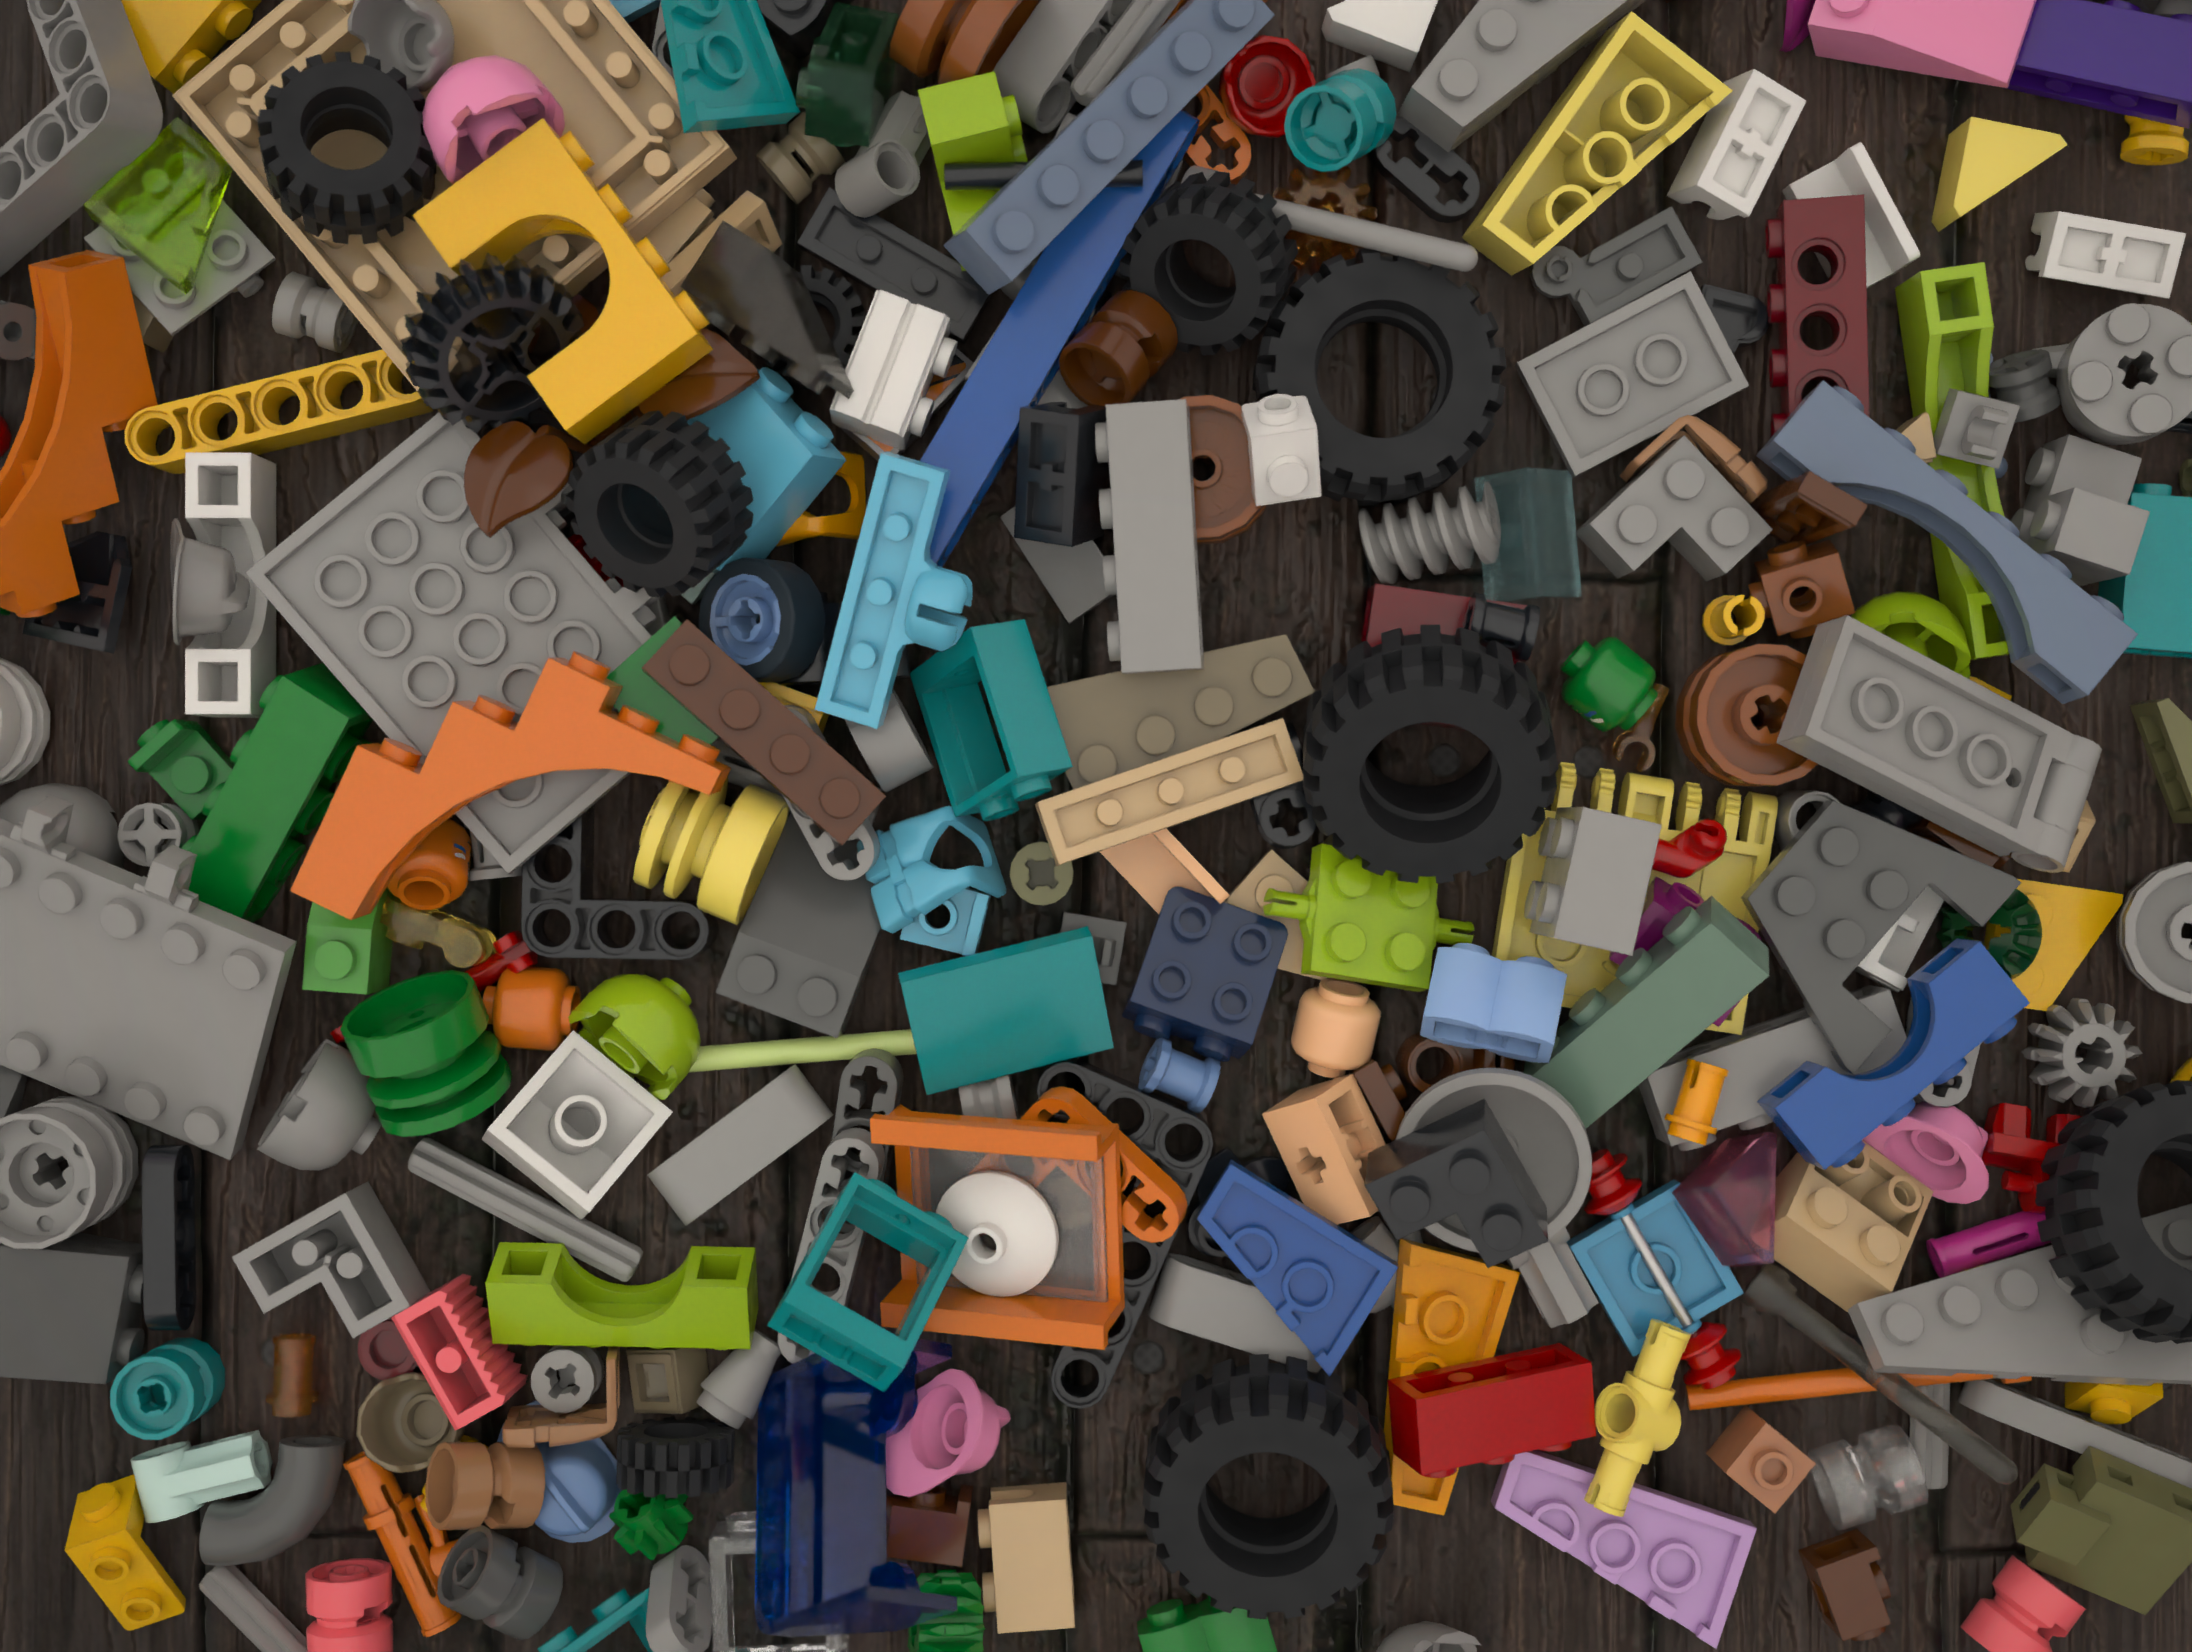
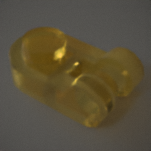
M387 895L380 919L382 924L388 926L385 935L387 938L417 949H422L425 941L443 948L447 961L459 968L479 965L496 953L492 945L496 942V938L488 929L437 909L419 910L409 907L396 896Z

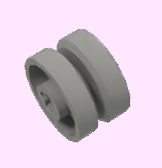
M2182 862L2148 873L2128 891L2117 915L2116 944L2127 969L2148 989L2183 1003H2192V945L2190 944L2192 939L2181 937L2183 924L2192 923V862Z

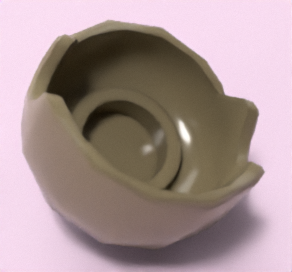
M405 1373L380 1381L372 1388L358 1409L356 1435L366 1457L386 1470L396 1473L419 1471L428 1468L431 1456L439 1444L443 1442H460L465 1433V1426L454 1430L423 1373Z

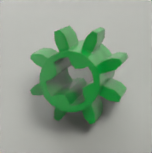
M627 1489L622 1490L616 1498L614 1511L609 1514V1518L620 1528L613 1538L630 1555L640 1550L649 1560H654L657 1554L672 1551L683 1541L688 1530V1522L694 1518V1515L683 1505L688 1495L678 1494V1498H666V1494H659L654 1498L644 1497V1492L633 1495L627 1493Z

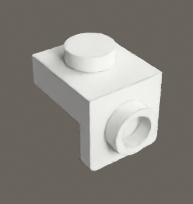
M1274 394L1264 397L1259 402L1242 405V420L1248 437L1251 487L1256 506L1321 497L1318 431L1307 397Z

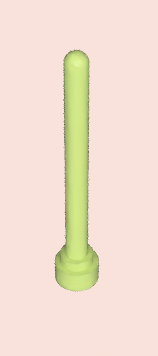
M911 1029L844 1034L838 1038L819 1036L709 1045L699 1047L697 1060L688 1073L850 1060L858 1053L872 1048L883 1049L894 1056L916 1054Z

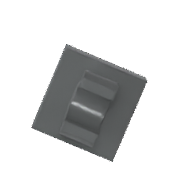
M1064 911L1061 933L1088 926L1093 937L1101 983L1117 984L1127 922Z

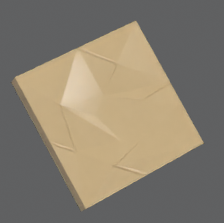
M284 0L172 96L412 384L406 373L407 367L405 364L408 360L402 352L401 340L410 336L405 327L406 320L404 315L423 312L417 303V291L434 295L439 290L435 282L436 272L448 276L450 280L459 275L450 269L418 222H414L406 216L403 217L404 231L393 237L389 235L386 229L377 231L378 242L363 244L362 235H349L348 244L333 242L332 231L324 229L319 237L305 231L303 216L292 221L282 211L280 198H273L268 187L258 139L260 137L258 128L259 110H267L264 96L271 84L283 88L281 73L292 65L300 72L307 69L306 58L320 54L323 62L328 63L336 61L335 52H350L351 62L362 64L365 55H367L362 40L348 31V18L355 0ZM436 0L446 10L453 27L454 54L452 66L471 58L497 55L525 65L550 90L563 109L565 127L562 136L570 130L590 155L595 165L585 172L598 190L608 183L626 205L633 218L624 223V226L637 243L737 159L729 145L716 130L684 133L675 80L609 0ZM434 85L427 91L421 92V94L425 98V103L427 96L434 87ZM348 129L335 131L322 137L310 152L321 162L331 167L355 170L377 162L387 152L388 148L379 139L366 132ZM437 163V174H434L435 188L431 200L423 199L424 206L453 185L446 178ZM557 234L541 238L516 254L518 258L523 259L530 269L537 264L545 268L554 281H557L558 284L562 283L572 297L609 267L605 253L599 243L574 234ZM540 319L533 327V330L540 325ZM458 336L450 350L448 359L449 372L458 362L455 354L462 344V340ZM413 385V387L418 391L419 387Z

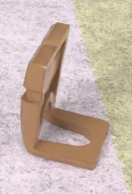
M1691 415L1680 417L1637 455L1620 475L1625 482H1628L1666 446L1685 435L1749 504L1762 494L1768 485V480L1751 460L1747 463L1738 454L1741 451L1739 447L1714 427L1700 418Z
M609 1346L606 1357L607 1403L584 1404L580 1409L570 1413H555L544 1408L542 1405L513 1406L510 1408L502 1428L503 1443L507 1447L535 1448L536 1443L549 1442L550 1447L592 1440L612 1431L617 1421L618 1408L621 1402L620 1347Z

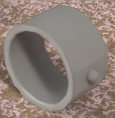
M894 688L884 724L878 729L845 719L863 758L885 793L934 768L931 758Z

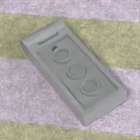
M1848 615L1817 625L1776 742L1998 856H2007L2012 852L2011 857L2021 865L2049 873L2064 871L2102 752L2101 747L2092 740L2070 733Z

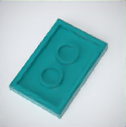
M1088 926L898 973L926 1095L1114 1048L1093 937Z

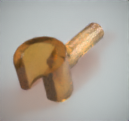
M1661 684L1654 685L1653 688L1658 692V696L1644 715L1635 723L1633 730L1619 735L1613 744L1614 757L1620 762L1624 755V750L1629 743L1635 741L1642 742L1644 752L1636 766V770L1639 772L1648 769L1656 756L1655 747L1649 739L1654 730V723L1669 692V689Z

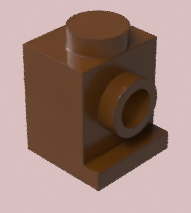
M961 1484L959 1496L946 1495L947 1490L939 1485L913 1497L896 1494L895 1496L882 1495L876 1534L888 1535L885 1557L962 1567L973 1486Z
M1856 1528L1798 1550L1823 1620L1842 1641L1848 1639L1865 1641L1885 1632L1886 1625L1891 1624L1883 1600L1891 1598V1593L1885 1576L1876 1560L1881 1559L1876 1545Z

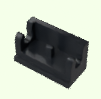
M1049 402L1032 407H1020L1014 538L1074 547L1104 536V529L1101 527L1099 490L1107 489L1108 462L1098 463L1095 423L1107 422L1106 406L1090 405L1083 406V408H1067V402Z

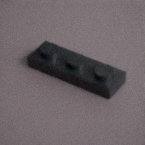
M830 187L797 242L799 248L875 293L876 290H883L907 299L912 304H920L946 314L950 318L949 336L963 344L967 341L994 294L993 292L988 295L966 270H961L960 263L875 214L866 218L855 216L843 206L836 191Z

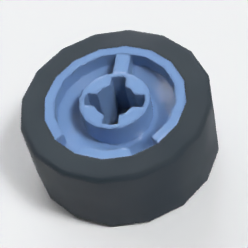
M744 557L727 563L721 571H718L710 579L701 599L699 614L700 631L757 682H782L799 676L814 661L823 641L825 612L821 593L810 575L792 562Z

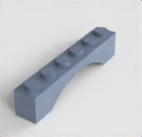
M1188 0L1099 95L1023 169L991 197L943 246L988 295L1012 282L1274 16V13L1263 0Z
M1824 380L1800 402L1756 456L1787 481L1811 471L1861 502L1877 505L1908 518L1942 540L1970 568L1989 596L2005 633L2011 663L2062 704L2088 696L2138 635L2123 622L2124 615L2120 609L2105 598L2096 595L2090 596L2070 580L2072 574L2061 561L2048 554H2038L2018 538L2020 532L2009 519L1996 512H1986L1967 497V488L1954 475L1944 470H1934L1915 455V446L1906 436L1891 428L1883 429L1864 414L1863 404L1851 392L1842 387H1831Z

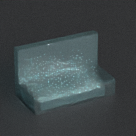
M1522 468L1475 477L1476 501H1482L1484 482H1489L1496 498L1501 525L1500 548L1496 563L1485 565L1482 562L1484 595L1486 599L1511 603L1538 598L1582 597L1572 477L1569 471Z

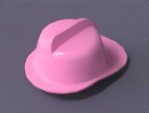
M1924 1101L1917 1103L1913 1110L1903 1119L1886 1127L1881 1124L1863 1139L1864 1142L1933 1191L1932 1196L1949 1203L1968 1204L1980 1200L1989 1188V1173L1982 1160L1983 1151L1988 1141V1133L1983 1128L1977 1126L1967 1114L1953 1105L1939 1107Z
M948 1369L938 1374L930 1382L898 1402L883 1421L875 1445L876 1469L882 1484L893 1494L913 1497L931 1490L954 1475L972 1473L986 1466L994 1456L999 1444L1001 1428L1011 1419L1009 1411L996 1405L995 1401L984 1390L978 1388L975 1380L966 1371Z

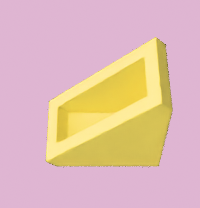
M1970 117L1948 135L1931 222L1938 232L2066 147L2067 143L2061 134Z

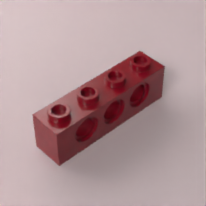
M1864 194L1783 200L1776 209V218L1767 219L1765 225L1767 259L1777 258L1778 284H1768L1767 316L1769 323H1779L1780 347L1779 349H1770L1769 383L1771 388L1781 387V413L1771 414L1770 438L1800 404L1803 387L1810 381L1822 382L1824 380L1831 387L1838 386L1848 390L1861 401L1864 406L1863 413L1870 418ZM1816 252L1828 260L1831 274L1826 283L1811 284L1801 277L1798 271V260L1802 254ZM1807 317H1820L1828 322L1832 329V341L1827 349L1814 350L1802 342L1800 325L1803 319Z

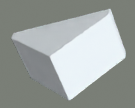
M1345 0L1327 8L1321 30L1326 41L1365 56L1373 55V58L1410 72L1438 0Z

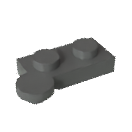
M1671 206L1593 249L1582 258H1579L1573 250L1565 246H1554L1537 262L1531 265L1530 278L1534 288L1547 298L1559 299L1568 296L1585 327L1697 268L1702 263V260Z

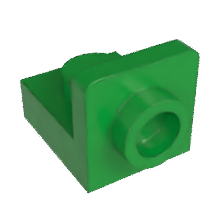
M165 719L150 727L137 741V745L141 749L127 761L136 772L149 773L191 820H201L205 817L202 814L205 801L219 784L226 782L235 765L197 721L174 719L171 722Z

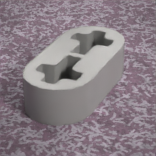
M689 1545L680 1546L658 1560L652 1567L646 1617V1637L653 1652H704L709 1647L715 1586L714 1575L704 1555Z

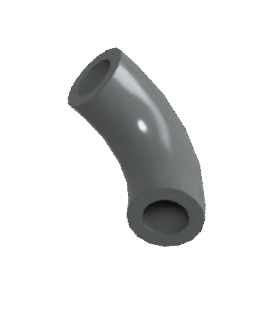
M299 1435L281 1439L279 1441L278 1463L274 1478L264 1491L250 1499L237 1501L214 1500L209 1505L203 1518L199 1538V1552L202 1562L205 1565L231 1566L271 1560L306 1539L335 1499L345 1461L346 1440L328 1435Z

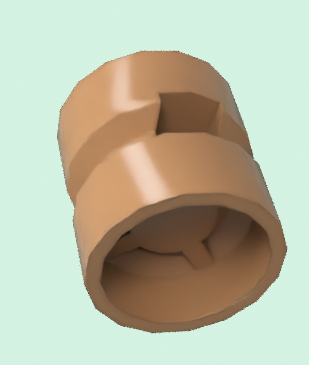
M443 1442L433 1452L427 1470L425 1494L428 1517L433 1527L438 1530L475 1529L480 1527L483 1521L491 1529L528 1528L538 1518L543 1504L545 1467L542 1454L537 1445L535 1448L507 1447L503 1442H495L487 1450L485 1445L480 1442Z

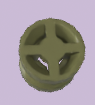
M1039 841L1028 844L1017 852L1011 862L1010 879L1012 887L1020 898L1030 904L1044 906L1056 903L1066 895L1073 881L1074 869L1072 861L1056 866L1048 842Z

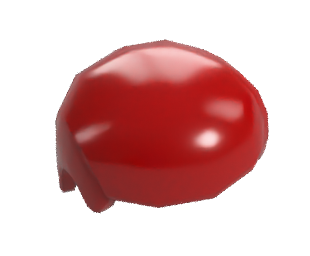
M1259 35L1252 38L1223 67L1219 80V94L1227 117L1245 133L1267 138H1279L1285 135L1284 123L1287 109L1296 95L1317 83L1314 74L1311 72V66L1306 54L1288 38Z

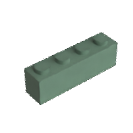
M1710 896L1695 910L1688 906L1679 911L1666 925L1663 931L1664 937L1648 951L1643 948L1635 950L1633 955H1629L1618 967L1615 973L1616 979L1601 992L1596 988L1589 990L1574 1004L1569 1012L1570 1018L1557 1029L1549 1063L1525 1061L1523 1073L1545 1082L1564 1096L1579 1115L1585 1129L1769 977V948L1713 896Z

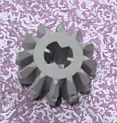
M2072 998L2069 1000L2067 1009L2055 1004L2047 1008L2045 1012L2049 1026L2039 1023H2032L2027 1026L2029 1032L2039 1038L2038 1046H2029L2021 1052L2026 1059L2040 1061L2029 1077L2035 1084H2049V1098L2064 1103L2071 1098L2076 1106L2089 1108L2094 1106L2097 1096L2104 1100L2118 1096L2116 1079L2129 1083L2137 1079L2134 1073L2125 1067L2126 1059H2134L2141 1055L2142 1052L2137 1046L2124 1044V1041L2135 1027L2128 1021H2114L2116 1009L2109 1004L2097 1003L2092 1007L2087 999ZM2079 1044L2081 1048L2087 1049L2084 1061L2082 1057L2075 1056Z

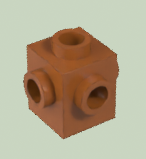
M1803 540L1787 542L1767 551V559L1754 562L1759 581L1748 584L1750 596L1755 597L1762 604L1765 611V619L1770 618L1777 636L1789 633L1791 638L1809 637L1814 635L1817 625L1855 613L1840 555L1831 540L1806 546ZM1802 587L1799 591L1793 592L1796 588Z

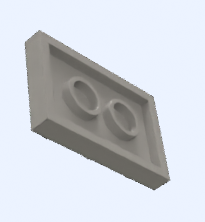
M1691 271L1515 364V368L1572 478L1665 431L1678 418L1686 415L1694 416L1749 386Z

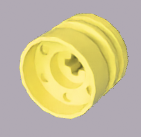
M728 777L721 791L712 795L669 780L667 786L662 788L656 797L644 823L633 879L636 884L652 889L667 870L663 891L665 896L675 899L685 890L693 876L701 879L697 896L698 909L738 925L744 919L785 827L790 808L784 797L753 784L748 785L741 792L732 807L725 805Z

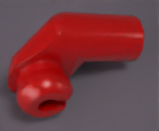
M1703 819L1670 841L1659 838L1652 870L1677 878L1692 876L1722 855L1727 841V832L1724 826L1714 819Z

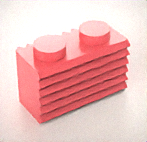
M461 1274L429 1292L410 1307L391 1317L454 1430L464 1427L503 1405L526 1384L528 1375L519 1373L522 1364L513 1362L515 1353L507 1351L509 1344L492 1343L490 1318H488L489 1310L482 1307L484 1298L476 1296L478 1287L469 1285L471 1276Z

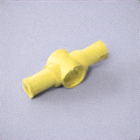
M1652 1318L1634 1370H1627L1622 1383L1608 1385L1598 1396L1595 1403V1424L1598 1432L1602 1435L1599 1444L1604 1447V1451L1594 1478L1584 1497L1587 1503L1594 1505L1593 1507L1608 1514L1623 1517L1631 1490L1642 1464H1649L1653 1451L1666 1450L1675 1442L1679 1435L1681 1414L1676 1401L1673 1400L1676 1391L1671 1386L1682 1354L1690 1340V1333L1664 1321Z

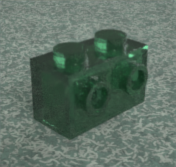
M835 2L821 36H816L814 39L808 68L802 67L798 78L796 106L806 109L804 135L824 138L827 142L836 146L849 147L861 145L869 147L893 86L895 62L889 57L890 43L899 14Z

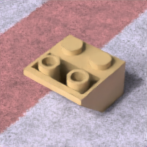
M1864 1142V1149L1853 1160L1838 1168H1833L1831 1165L1826 1170L1806 1162L1797 1152L1767 1188L1745 1235L1746 1240L1846 1312L1856 1303L1886 1295L1893 1291L1933 1194L1930 1188L1866 1142Z

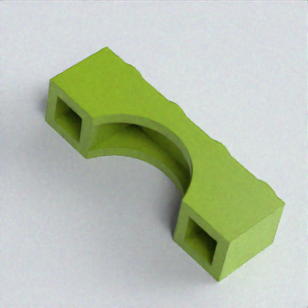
M499 1242L485 1282L493 1344L523 1346L562 1345L586 1346L590 1348L610 1346L649 1347L652 1349H751L759 1309L755 1247L691 1246L684 1262L669 1276L649 1284L621 1285L600 1279L583 1269L570 1255L564 1243Z

